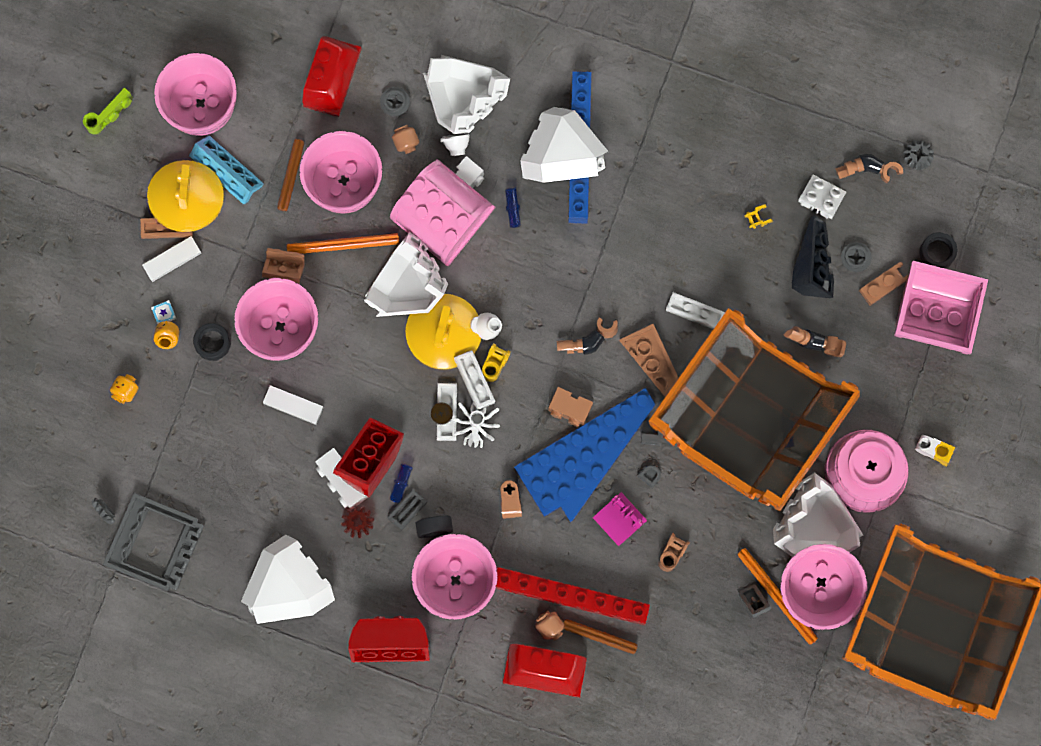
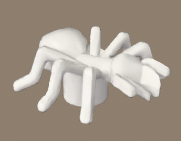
M459 402V407L469 418V421L453 418V421L460 424H470L471 426L455 432L454 435L464 434L471 430L472 433L465 437L463 445L465 446L467 439H469V447L474 442L475 448L478 446L479 441L480 448L483 447V440L478 434L479 431L486 438L494 441L495 439L487 434L481 426L499 428V424L484 423L485 420L497 413L499 408L484 416L486 407L477 410L473 402L470 408L471 414H469L463 404Z

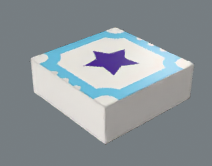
M169 300L151 307L157 324L162 321L177 319Z

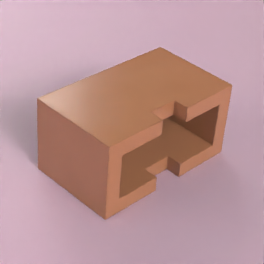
M558 387L548 411L551 412L553 417L558 419L563 417L568 419V423L574 426H583L591 411L593 402L580 396L578 399H575L571 396V392Z

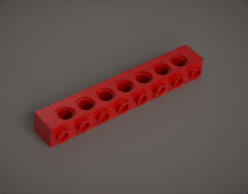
M497 567V584L495 589L644 626L646 624L650 604Z

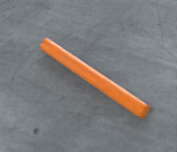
M395 233L287 244L286 248L288 252L304 254L399 244V235Z
M746 548L738 552L739 558L808 644H813L818 637L810 627L800 623L799 620H796L790 614L789 609L784 604L781 591Z

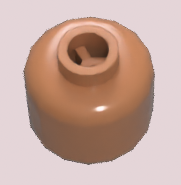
M405 125L394 130L395 133L392 135V140L397 151H405V154L416 151L415 147L420 141L413 127Z
M546 611L536 619L535 627L545 640L552 638L555 641L563 635L564 623L556 612Z

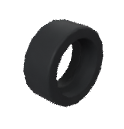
M937 232L926 237L921 244L919 253L924 264L945 269L955 260L958 249L956 242L951 236L946 233ZM939 240L947 244L950 253L946 260L936 262L929 257L927 249L933 241Z
M207 323L196 330L193 337V345L196 352L202 358L216 361L228 353L231 347V339L228 332L221 325ZM209 331H216L223 338L221 349L214 353L206 352L201 346L202 336Z
M449 515L424 518L415 522L418 538H433L454 532L452 519Z

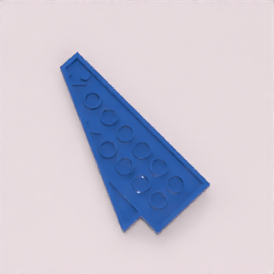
M646 388L514 467L544 517L561 507L569 522L574 520L654 408L655 402Z

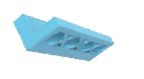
M207 136L195 143L189 155L194 161L212 169L219 177L222 186L242 204H246L252 194L262 188L264 184L211 136ZM205 144H210L214 149L208 148ZM219 156L224 157L227 161L221 160ZM233 168L238 169L241 173L235 172ZM246 180L251 181L255 185L252 187Z

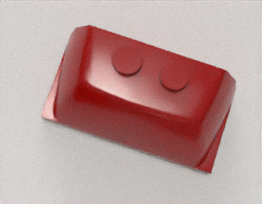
M324 35L321 37L304 86L303 107L336 117L340 116L362 50L360 46Z
M369 418L334 468L333 474L341 477L344 482L370 498L395 461L404 433L373 418Z
M376 616L374 619H359L352 629L348 648L351 662L430 661L425 627L418 618H405L403 616L385 618Z
M510 644L503 684L580 698L587 658L521 644Z

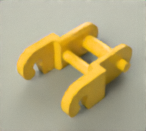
M766 204L756 207L753 212H746L747 214L744 217H748L751 225L749 228L755 229V226L761 225L762 227L773 222L772 219L762 221L758 215V211L767 207ZM752 215H756L758 222L754 223Z

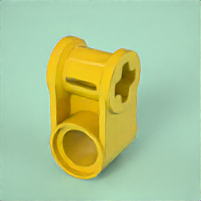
M494 343L482 367V373L487 382H494L498 379L511 354V351L498 348ZM488 368H493L496 373L490 376L485 371Z

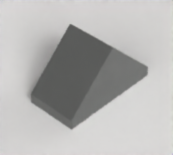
M755 584L738 592L751 620L771 610L770 605Z

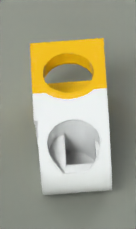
M921 435L915 450L947 467L955 447L935 438Z

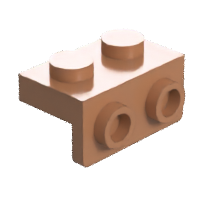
M267 248L262 277L288 279L299 284L304 270V254Z

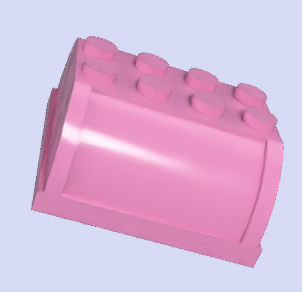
M437 159L420 172L397 201L391 212L390 219L407 233L410 232L427 245L428 250L445 265L450 266L496 207Z
M912 261L896 320L895 337H903L939 346L966 355L971 354L988 279Z

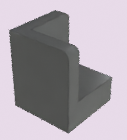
M644 421L641 444L660 446L662 433L654 430L650 426L649 421Z

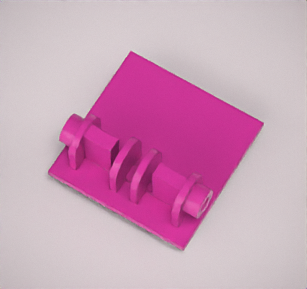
M622 492L616 495L612 501L593 517L618 546L647 521Z

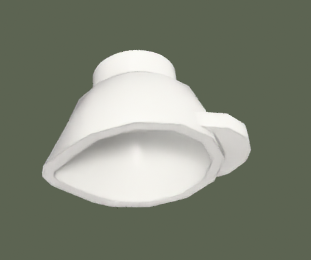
M469 134L443 136L440 140L444 142L446 148L450 151V156L464 155L465 148L469 142Z
M482 313L471 320L470 327L481 339L489 340L495 338L501 332L502 323L496 315Z

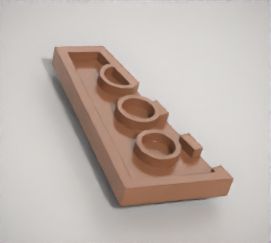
M651 324L619 341L666 397L679 377L654 324ZM681 391L677 397L683 395L684 393Z

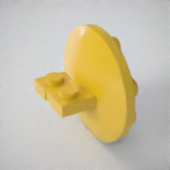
M181 160L169 163L156 172L149 183L147 199L150 211L159 223L175 231L191 232L206 227L216 219L223 206L224 192L219 177L208 166L196 161Z
M444 294L429 313L410 314L405 331L410 351L421 363L428 367L440 370L456 368L457 365L454 357L471 350L475 354L479 348L481 337L473 332L470 327L471 320L474 317H478L476 310L466 300L455 295Z

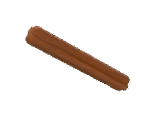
M295 139L277 206L280 211H287L304 147V141Z
M569 619L564 621V630L631 654L636 653L638 645Z

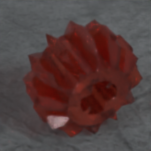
M355 505L353 507L354 512H351L349 508L346 510L349 516L342 515V518L347 521L342 522L341 525L342 527L348 526L344 532L347 534L351 531V538H354L357 533L358 538L361 539V532L364 531L365 535L368 536L369 532L366 528H374L373 525L368 524L373 522L374 518L369 517L371 515L370 510L364 513V506L358 511ZM359 517L362 524H358V527H356L353 521Z

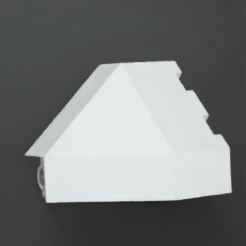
M441 55V58H431L428 73H423L438 123L454 134L470 133L475 128L473 125L480 118L483 120L493 110L492 106L498 100L502 101L507 96L510 78L494 68Z
M553 107L541 113L539 117L541 122L538 129L533 131L528 142L530 147L520 160L524 179L551 182L598 176V172L605 169L603 154L607 153L608 150L575 110Z
M410 232L394 250L365 295L364 301L370 307L378 310L376 317L429 313L446 291L448 283L445 278H441L438 271L440 268L435 259L429 257L427 245Z
M813 473L799 483L796 488L798 492L794 500L790 499L783 511L785 515L782 521L776 523L773 528L774 544L792 557L799 551L818 544L834 545L850 553L860 546L859 538L863 536L834 487L816 473Z
M284 535L263 549L241 600L242 603L248 605L249 611L255 616L257 624L311 616L335 601L330 583L326 578L321 579L317 573L318 567L310 557L306 558L300 551L302 548L300 543L288 535Z

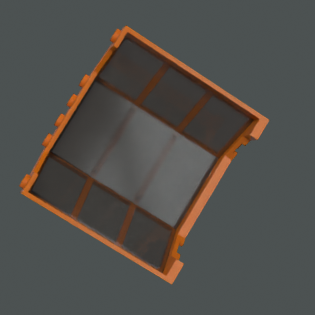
M728 308L652 415L649 424L654 430L664 435L663 438L671 445L677 444V447L681 450L680 452L703 469L752 500L757 497L760 503L767 506L772 505L775 509L781 511L859 398L860 391L851 382L846 383L842 381L841 385L826 381L821 373L810 371L805 363L801 361L799 363L796 362L789 353L785 351L782 353L777 350V346L769 341L766 343L745 324V318H743L744 315L737 310L732 311Z
M901 523L894 525L842 659L853 663L854 666L865 671V668L869 669V674L878 679L950 708H959L960 706L963 712L973 715L977 714L989 720H996L1041 598V580L1032 576L1018 579L996 573L995 569L990 566L984 565V567L976 565L977 561L966 558L964 560L959 558V554L948 550L944 552L940 550L941 547L936 544H925L913 536L914 532L907 525Z

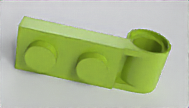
M123 88L99 115L95 113L86 114L83 118V124L87 131L91 134H98L107 125L114 122L119 117L122 109L127 108L131 104L133 99L131 93L126 88ZM93 120H96L97 124L93 127H90L89 123Z

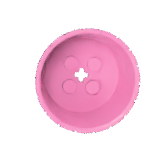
M187 54L167 64L158 76L155 85V103L162 117L174 128L190 135H208L221 129L230 119L236 103V83L231 71L219 59L207 54ZM198 99H199V100H203V99H204V100H205V102H204L205 107L202 108V107L200 106V107L197 108V107H196V105H197L196 100H198Z
M336 131L325 134L321 138L316 139L307 148L302 157L300 180L305 192L317 205L331 212L351 213L363 208L371 201L380 186L382 163L379 154L367 139L362 136L360 137L356 133ZM341 176L349 178L346 186L338 182V180H341Z
M272 278L260 281L255 286L253 285L241 297L235 311V329L240 341L250 352L267 360H287L299 355L312 342L318 326V312L312 296L301 285L288 279ZM277 322L286 324L284 331L275 330Z
M858 430L840 438L830 449L825 462V479L834 487L846 507L854 511L870 513L889 507V505L891 506L901 496L908 479V463L902 448L890 436L874 430ZM871 460L872 463H877L875 471L867 470L868 461Z
M448 534L432 540L423 547L413 565L412 585L418 600L428 611L445 619H463L476 614L488 604L496 588L497 569L492 555L485 546H482L483 544L466 535ZM459 575L461 577L459 579L460 585H452L451 576L456 577Z
M818 544L799 551L788 562L782 575L781 594L786 608L789 609L788 611L796 620H799L800 623L808 627L828 630L845 625L859 613L866 599L867 580L862 566L848 551L830 544ZM818 577L821 579L826 578L825 587H817L818 581L816 579Z

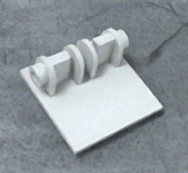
M812 175L798 202L801 203V206L809 209L812 206L811 211L815 208L817 209V214L821 211L820 215L826 217V219H832L846 191Z

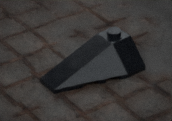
M815 215L810 218L793 269L792 289L803 296L833 298L834 276L830 274L829 264L832 262L826 250V247L829 245L826 223Z

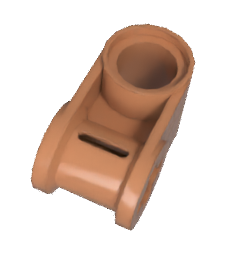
M505 481L501 486L503 519L522 517L518 486L513 481ZM508 485H511V488H515L511 495H508L506 491L504 492Z
M672 533L659 559L660 569L665 572L672 571L690 542H685ZM666 557L671 558L673 565H664L663 559Z

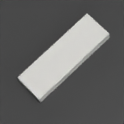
M191 236L144 263L142 266L151 281L154 282L202 253Z
M674 292L666 308V311L711 329L715 328L725 314L723 311Z
M471 350L454 357L476 409L479 410L494 404L495 399L473 351Z
M438 383L437 403H447L452 408L453 417L445 425L437 424V441H456L454 433L456 432L457 422H454L453 418H457V383Z
M271 385L263 401V404L315 425H317L324 408L321 405Z

